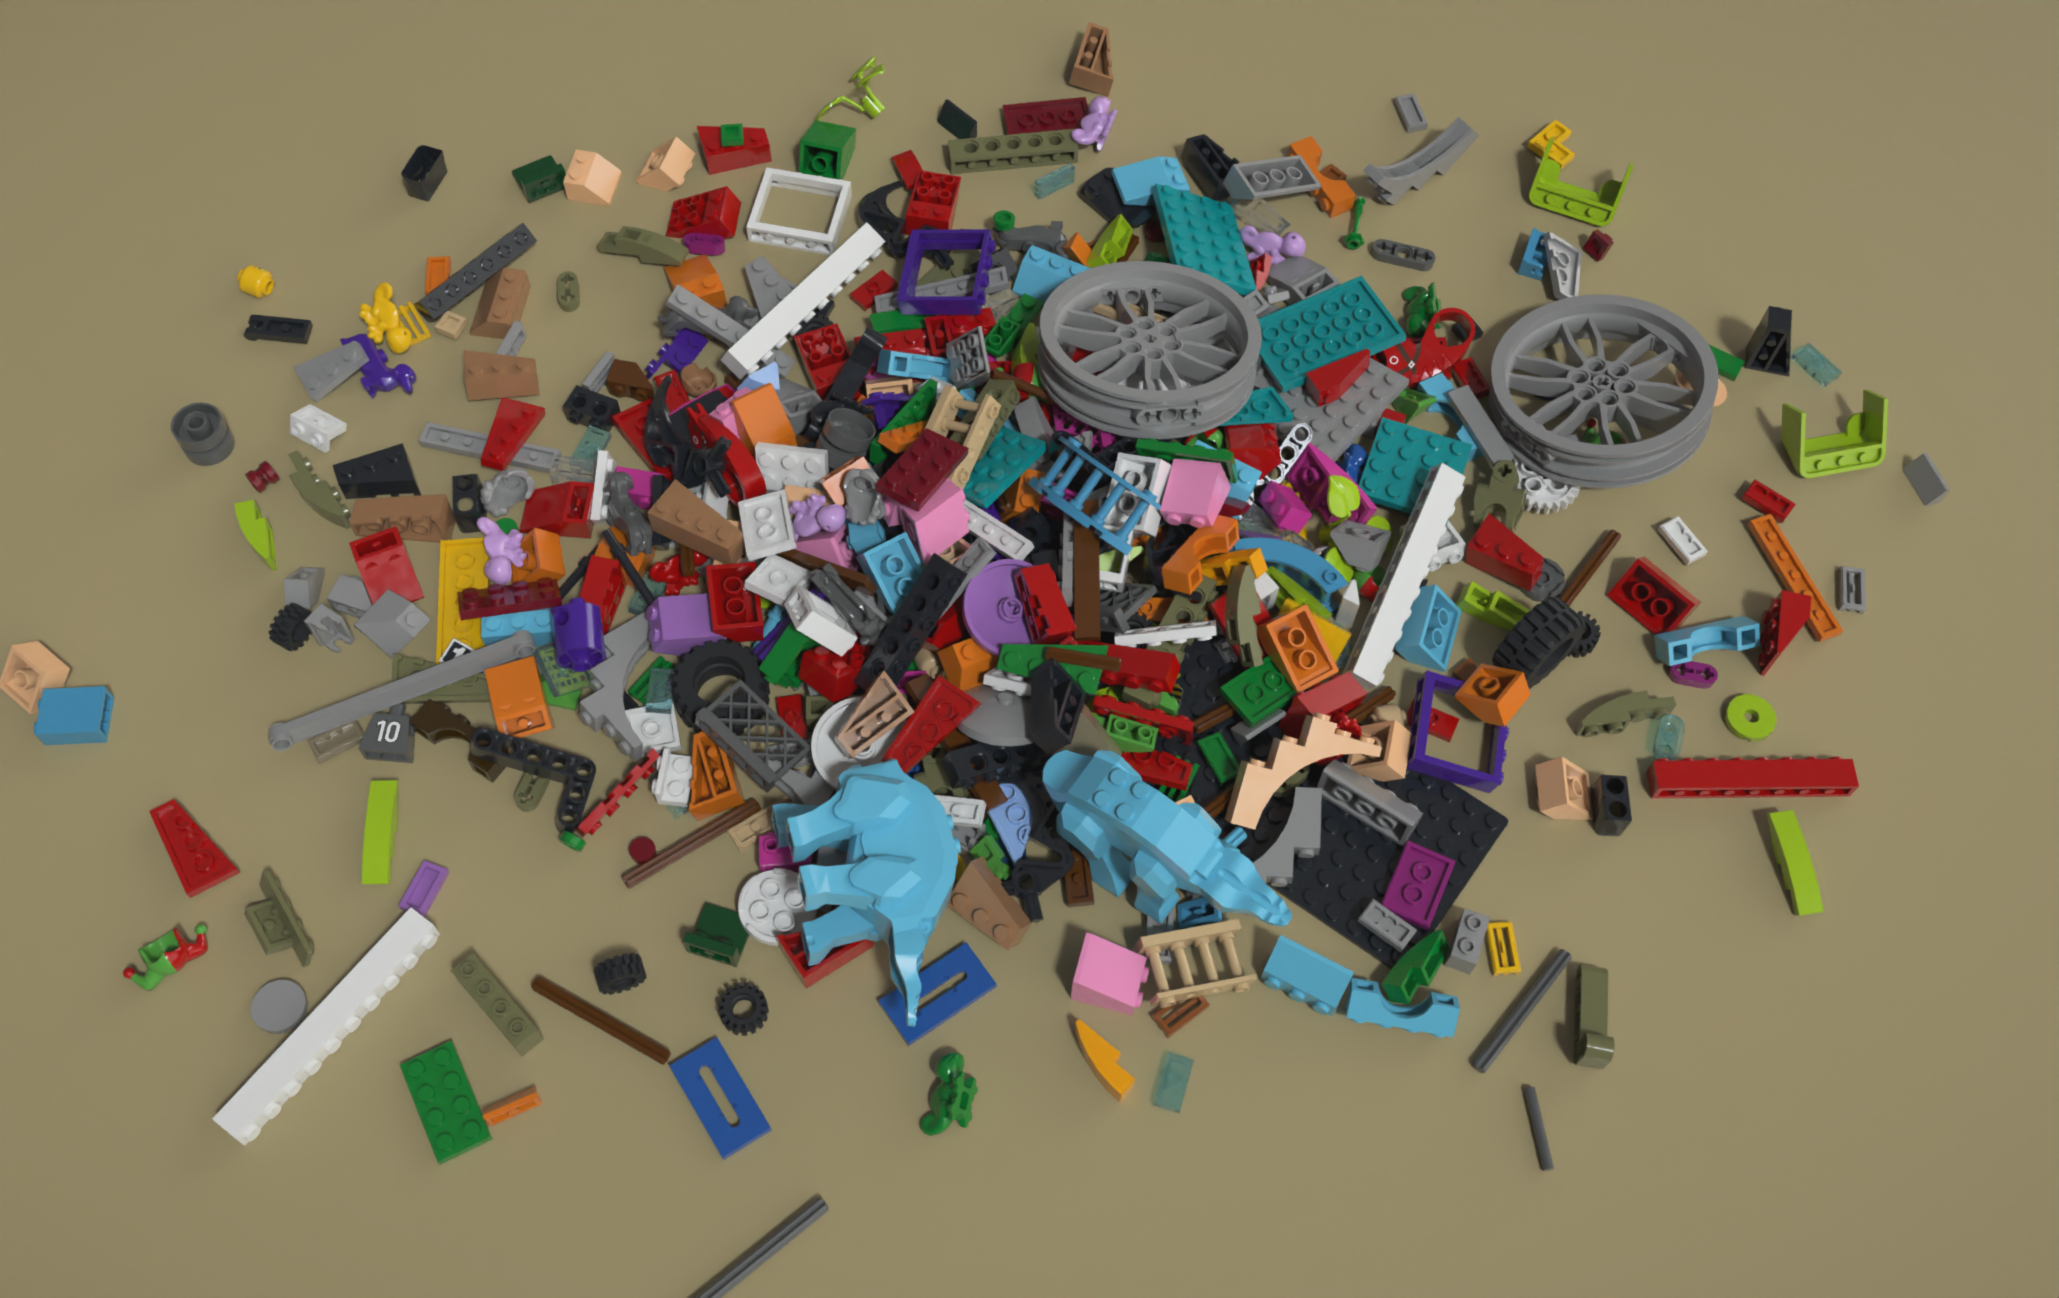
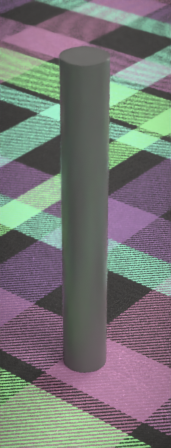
M1528 1087L1524 1091L1543 1171H1550L1554 1169L1536 1090L1535 1087Z

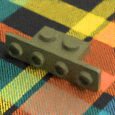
M269 870L262 871L259 886L267 901L246 907L244 914L266 956L293 947L302 966H309L311 957L314 954L313 945L303 935L301 922L299 919L294 918L289 900L283 898L277 878L272 877Z

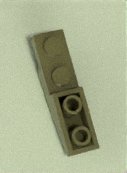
M623 226L619 233L606 232L597 244L599 252L639 255L641 263L681 266L689 254L687 247L668 237L645 229Z
M298 451L288 454L298 471L289 475L305 502L326 520L343 528H350L347 518L351 517L345 504L339 505L338 500H341V497L335 486L330 488L326 480L320 482L316 474L311 476L309 471L313 470L307 457L302 459Z
M1236 565L1233 566L1229 578L1225 602L1228 645H1238L1242 666L1256 667L1263 665V652L1258 643L1257 625L1253 620V615L1261 613L1259 607L1260 598L1256 593L1255 575L1251 566Z
M1646 690L1610 700L1593 710L1581 721L1575 731L1576 736L1594 737L1600 733L1607 732L1618 734L1625 730L1630 721L1636 723L1648 718H1655L1656 720L1665 719L1676 707L1674 696L1649 699Z

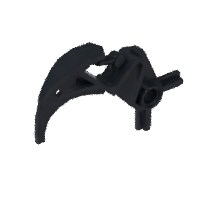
M897 181L865 195L859 203L858 210L859 227L861 228L867 222L886 241L884 245L888 246L890 253L895 258L901 259L906 257L910 236L904 239L906 235V219L896 217L886 204L889 193L902 187V183ZM925 224L918 230H939V228ZM947 250L923 251V255L929 259H936L941 267L949 270L950 266L954 265V261L947 253Z
M666 375L656 391L647 415L644 439L648 453L655 465L664 468L671 465L675 479L687 489L695 488L711 481L718 495L722 498L726 494L731 493V489L722 474L726 467L724 455L729 450L732 442L730 439L726 440L725 436H721L714 447H695V444L686 442V439L673 427L668 416L666 393L672 379L670 375ZM667 447L673 448V452H675V457L672 454H670Z
M1171 524L1164 540L1158 544L1156 549H1154L1156 545L1155 537L1150 536L1146 543L1143 557V572L1146 577L1158 586L1164 587L1161 575L1163 565L1167 563L1177 549L1198 528L1190 524ZM1239 533V539L1253 538ZM1170 590L1178 595L1200 601L1202 594L1194 591L1189 595Z
M1022 771L1012 777H1008L1007 774L1000 776L996 781L998 784L1016 785L1026 793L1033 810L1032 839L1037 844L1062 857V860L1060 862L1019 859L1011 873L1012 880L1002 882L1001 885L1009 896L1016 895L1017 898L1024 901L1027 917L1032 923H1038L1044 920L1038 896L1072 869L1074 855L1069 849L1070 843L1062 836L1052 839L1049 834V828L1059 812L1044 785L1043 773ZM1041 785L1042 789L1037 790V786ZM1052 803L1051 806L1047 808V804ZM1027 878H1032V886L1028 889H1022L1023 881Z

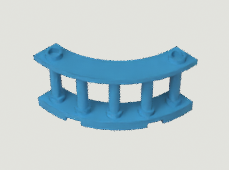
M1060 436L1058 440L1064 443L1066 447L1046 476L1041 477L1040 480L1033 476L1028 485L1038 493L1046 496L1047 500L1086 528H1089L1090 525L1096 528L1094 533L1125 555H1128L1133 547L1127 543L1129 539L1127 536L1150 504L1158 510L1162 507L1156 502L1158 497L1147 489L1141 492L1080 449L1082 444L1071 436L1068 439ZM1075 451L1078 453L1057 485L1054 486L1053 481ZM1085 460H1088L1096 466L1095 470L1077 496L1067 501L1063 498L1065 495L1064 490ZM1106 473L1118 481V483L1096 515L1093 514L1089 517L1081 511L1084 507L1082 505L1103 474ZM1128 488L1142 499L1122 528L1112 533L1103 526L1105 524L1104 519L1125 489Z
M1262 537L1239 539L1229 551L1260 548L1265 561L1276 563V565L1266 563L1267 568L1270 566L1275 567L1313 595L1332 615L1337 613L1339 605L1331 594L1347 586L1348 583L1329 562L1316 553L1288 541ZM1285 566H1289V567H1291V568H1293V569H1295V570H1298V571H1300L1302 574H1300V573H1298V572H1296V571H1294V570L1285 568Z

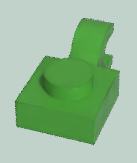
M985 835L969 851L974 859L983 856L988 862L986 865L995 877L998 876L1000 880L1004 878L1006 881L1012 876L1011 868L1001 861L1005 854L992 835Z

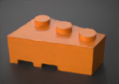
M703 731L694 734L692 753L693 778L690 784L692 794L689 811L699 821L745 803V799L733 760Z

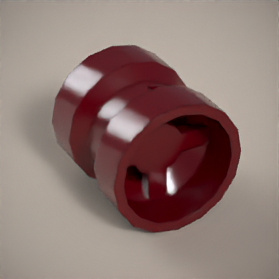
M267 461L260 463L256 470H250L245 474L248 481L259 493L266 490V486L270 483L275 484L280 480Z

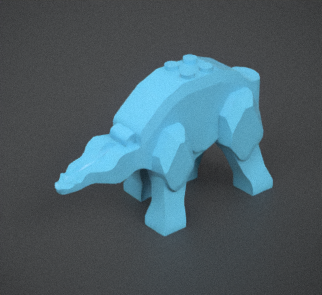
M1064 750L1054 754L1047 761L1043 769V782L1059 812L1057 815V832L1087 858L1090 864L1092 879L1097 885L1119 898L1129 883L1133 881L1137 885L1138 891L1134 904L1135 908L1160 924L1180 899L1175 891L1177 887L1202 895L1220 912L1249 914L1267 924L1280 927L1288 925L1292 919V913L1287 908L1284 900L1263 881L1253 863L1241 854L1239 849L1219 838L1222 831L1221 828L1200 805L1196 803L1176 804L1160 791L1143 782L1141 776L1120 755L1113 751L1098 750L1093 756H1086ZM1122 853L1131 857V862H1129Z
M893 758L888 759L887 762L864 767L860 764L851 765L838 777L836 794L822 805L789 803L772 805V825L778 848L789 846L793 863L804 861L822 846L835 848L847 853L845 865L819 866L810 864L799 867L798 884L805 911L818 909L825 904L840 905L835 910L813 921L802 923L801 940L808 966L819 964L833 947L865 939L875 942L884 940L889 947L891 979L904 999L907 1026H915L918 1001L922 989L918 972L925 946L928 944L929 937L934 932L950 900L955 880L956 865H958L957 857L958 853H961L959 839L957 837L953 838L951 832L954 829L951 814L946 815L943 805L930 789L905 774L900 768L897 759Z

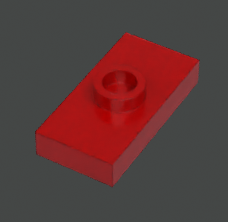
M882 269L850 293V299L864 311H867L875 305L874 296L892 292L898 287V282Z
M1472 357L1461 360L1451 369L1460 386L1468 385L1477 399L1490 394V386Z
M675 369L653 377L657 388H659L666 375H670L672 379L666 393V407L669 413L690 401Z
M1755 479L1741 498L1763 513L1771 514L1780 523L1784 522L1796 505Z
M801 694L776 698L779 716L804 740L808 739Z
M1414 700L1412 701V703H1411V705H1410V708H1409V710H1408V713H1407V715H1406V716H1407V724H1406V725H1408V726H1410V727H1411V720H1412ZM1431 707L1428 734L1450 743L1459 718Z

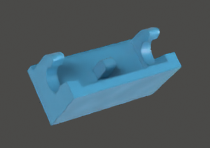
M1533 228L1517 274L1541 281L1548 260L1545 242L1542 241L1544 239L1543 235L1546 233Z

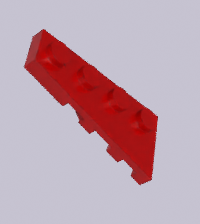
M174 799L149 811L189 898L240 873Z

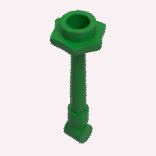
M1361 196L1354 201L1353 231L1343 238L1346 247L1350 249H1358L1361 245L1365 244L1362 235L1358 233L1363 205L1366 203L1365 199Z

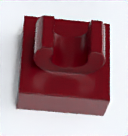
M1597 229L1592 232L1583 249L1597 261H1601L1614 242L1608 234H1603Z

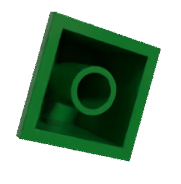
M815 120L800 140L799 172L843 180L855 150L856 128Z

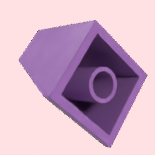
M709 593L657 597L647 608L646 619L649 621V641L652 645V652L683 656L685 653L691 654L692 648L697 645L699 647L705 646L707 641L712 640L713 643H719V639H726V637L713 632Z

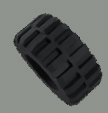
M1551 596L1548 599H1544L1540 604L1534 606L1530 612L1526 613L1515 624L1514 628L1508 632L1493 654V665L1524 672L1528 687L1531 689L1534 685L1540 683L1543 678H1546L1568 656V653L1573 650L1586 630L1585 620L1559 597Z
M719 639V643H713L712 640L707 641L705 646L699 647L697 645L693 647L691 654L685 653L681 658L682 664H676L674 669L675 675L671 679V691L680 718H683L684 723L689 728L693 727L696 733L702 732L695 724L696 713L703 707L707 708L712 704V702L705 701L698 696L699 690L704 683L716 676L729 675L741 679L769 705V682L764 678L766 674L758 669L762 661L748 646L742 648L740 642L732 641V644H730L725 639ZM740 691L732 699V702L747 703V695ZM718 707L713 711L718 718L729 719V708ZM732 708V719H747V708ZM750 709V719L756 720L757 718L760 720L765 714L761 709ZM732 724V732L736 733L737 736L743 734L744 729L747 728V725Z

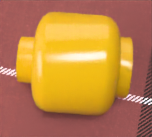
M249 265L245 269H241L237 275L240 290L256 298L268 296L274 288V280L271 273L255 265Z

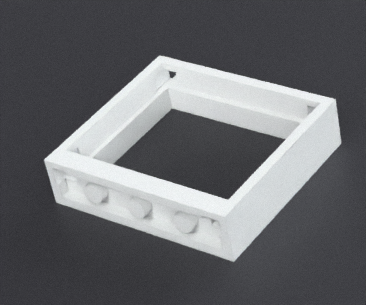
M766 167L746 226L748 241L831 256L835 252L852 198L851 182ZM771 186L839 197L828 234L761 223L760 219Z

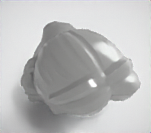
M514 467L502 470L492 480L483 482L480 500L484 505V509L494 517L507 515L509 507L522 500L530 499L535 490V481L529 476L526 469Z
M853 468L846 474L843 483L847 501L844 507L847 510L846 518L850 519L852 523L862 526L874 525L877 519L885 517L887 512L882 501L883 494L875 491L876 483L880 478L871 469L861 470Z

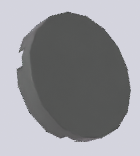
M1544 558L1542 574L1532 590L1528 591L1519 587V590L1526 597L1538 602H1542L1551 596L1559 597L1566 582L1564 571L1556 562Z

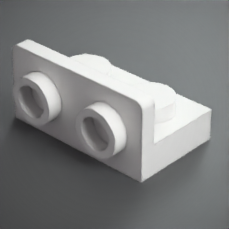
M311 404L290 414V434L324 453L330 451V440L346 432L347 423Z
M664 748L663 756H659L657 760V771H659L658 779L653 780L652 794H655L658 804L688 807L692 791L690 788L693 778L692 756L671 754L670 748Z

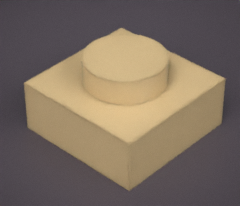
M446 311L435 325L437 333L456 340L468 322L465 317Z

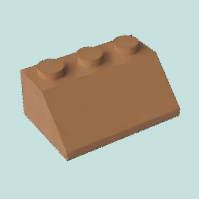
M502 268L486 280L469 332L470 335L504 339L513 322L521 321L531 288L526 270Z

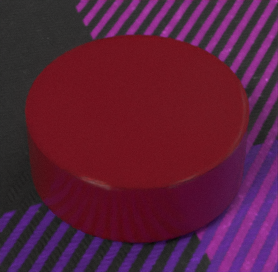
M1151 221L1146 225L1145 236L1151 242L1158 243L1165 240L1160 221Z
M647 837L635 839L629 848L631 858L637 864L646 862L656 856L657 852L654 842Z

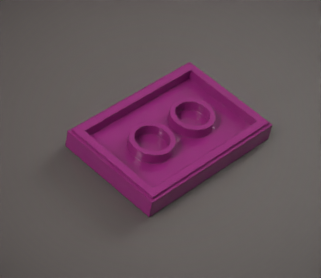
M1407 840L1381 905L1401 919L1428 930L1456 861Z

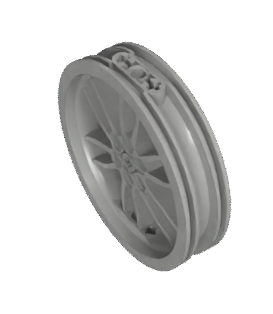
M1126 261L1110 263L1072 276L1050 294L1040 316V342L1037 366L1040 380L1050 397L1062 409L1078 420L1100 430L1122 436L1143 439L1180 438L1199 434L1225 423L1234 417L1248 402L1255 384L1262 333L1258 318L1245 299L1231 287L1212 276L1184 266L1162 262ZM1127 303L1144 308L1146 316L1137 317ZM1099 304H1116L1121 323L1097 315L1098 313L1093 312V308ZM1154 309L1176 313L1165 322L1154 320ZM1196 321L1200 322V324L1191 325ZM1218 333L1230 344L1235 353L1203 344L1202 342ZM1058 341L1094 351V353L1075 363L1062 350ZM1106 370L1098 376L1093 375L1095 372ZM1133 373L1143 376V389L1118 385V383ZM1177 373L1207 383L1182 389ZM1151 379H1161L1168 390H1154Z
M1596 294L1564 298L1529 312L1514 323L1501 338L1494 352L1491 366V385L1488 402L1489 416L1514 457L1528 468L1543 476L1562 483L1588 488L1635 486L1656 480L1676 470L1687 462L1702 445L1709 430L1713 405L1718 390V367L1714 354L1702 335L1683 318L1661 306L1644 300L1618 295ZM1590 338L1595 356L1587 358L1574 340ZM1602 338L1633 343L1616 361L1610 362L1605 360ZM1563 342L1568 359L1573 366L1547 358L1533 357L1532 355L1544 348ZM1648 350L1658 354V356L1630 367L1636 359ZM1672 363L1686 377L1693 390L1667 383L1645 380L1653 377L1668 364ZM1519 369L1547 378L1513 374V372ZM1509 388L1538 396L1555 397L1557 399L1547 403L1532 416L1528 417L1514 402ZM1657 401L1691 405L1693 408L1688 411ZM1572 412L1566 420L1552 431L1546 430L1543 426L1549 420ZM1630 413L1654 421L1678 425L1658 436L1642 441L1636 422ZM1593 417L1597 419L1601 444L1584 443L1566 438L1586 418ZM1615 421L1626 434L1630 443L1614 445L1608 423Z

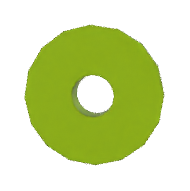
M1743 694L1736 696L1727 705L1725 710L1726 725L1740 739L1745 738L1752 742L1764 740L1772 733L1777 723L1776 713L1772 706L1765 699L1756 695ZM1744 714L1753 715L1756 722H1749Z

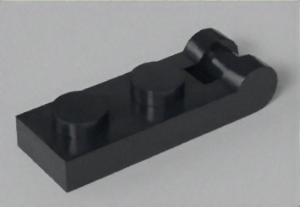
M250 315L248 320L249 327L245 329L243 335L250 341L263 339L307 344L313 325L310 320Z

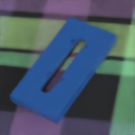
M967 942L918 974L922 988L919 1000L959 973H965L967 978L955 986L954 989L949 990L916 1013L917 1021L915 1026H907L904 999L898 988L878 1000L880 1007L908 1047L997 987V983Z
M717 1037L669 1065L723 1160L772 1131ZM702 1067H708L737 1114L740 1120V1124L737 1127L729 1125L699 1073Z

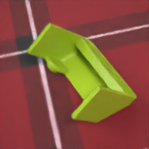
M1551 136L1529 193L1530 201L1536 206L1598 226L1610 224L1634 167V162H1629L1622 182L1613 179L1607 180L1602 184L1599 193L1558 180L1561 171L1560 165L1556 161L1548 159L1555 137Z
M1868 389L1863 390V411L1849 416L1845 423L1844 433L1805 439L1806 413L1787 403L1782 404L1781 439L1796 472L1805 478H1814L1880 465L1886 456L1889 398Z

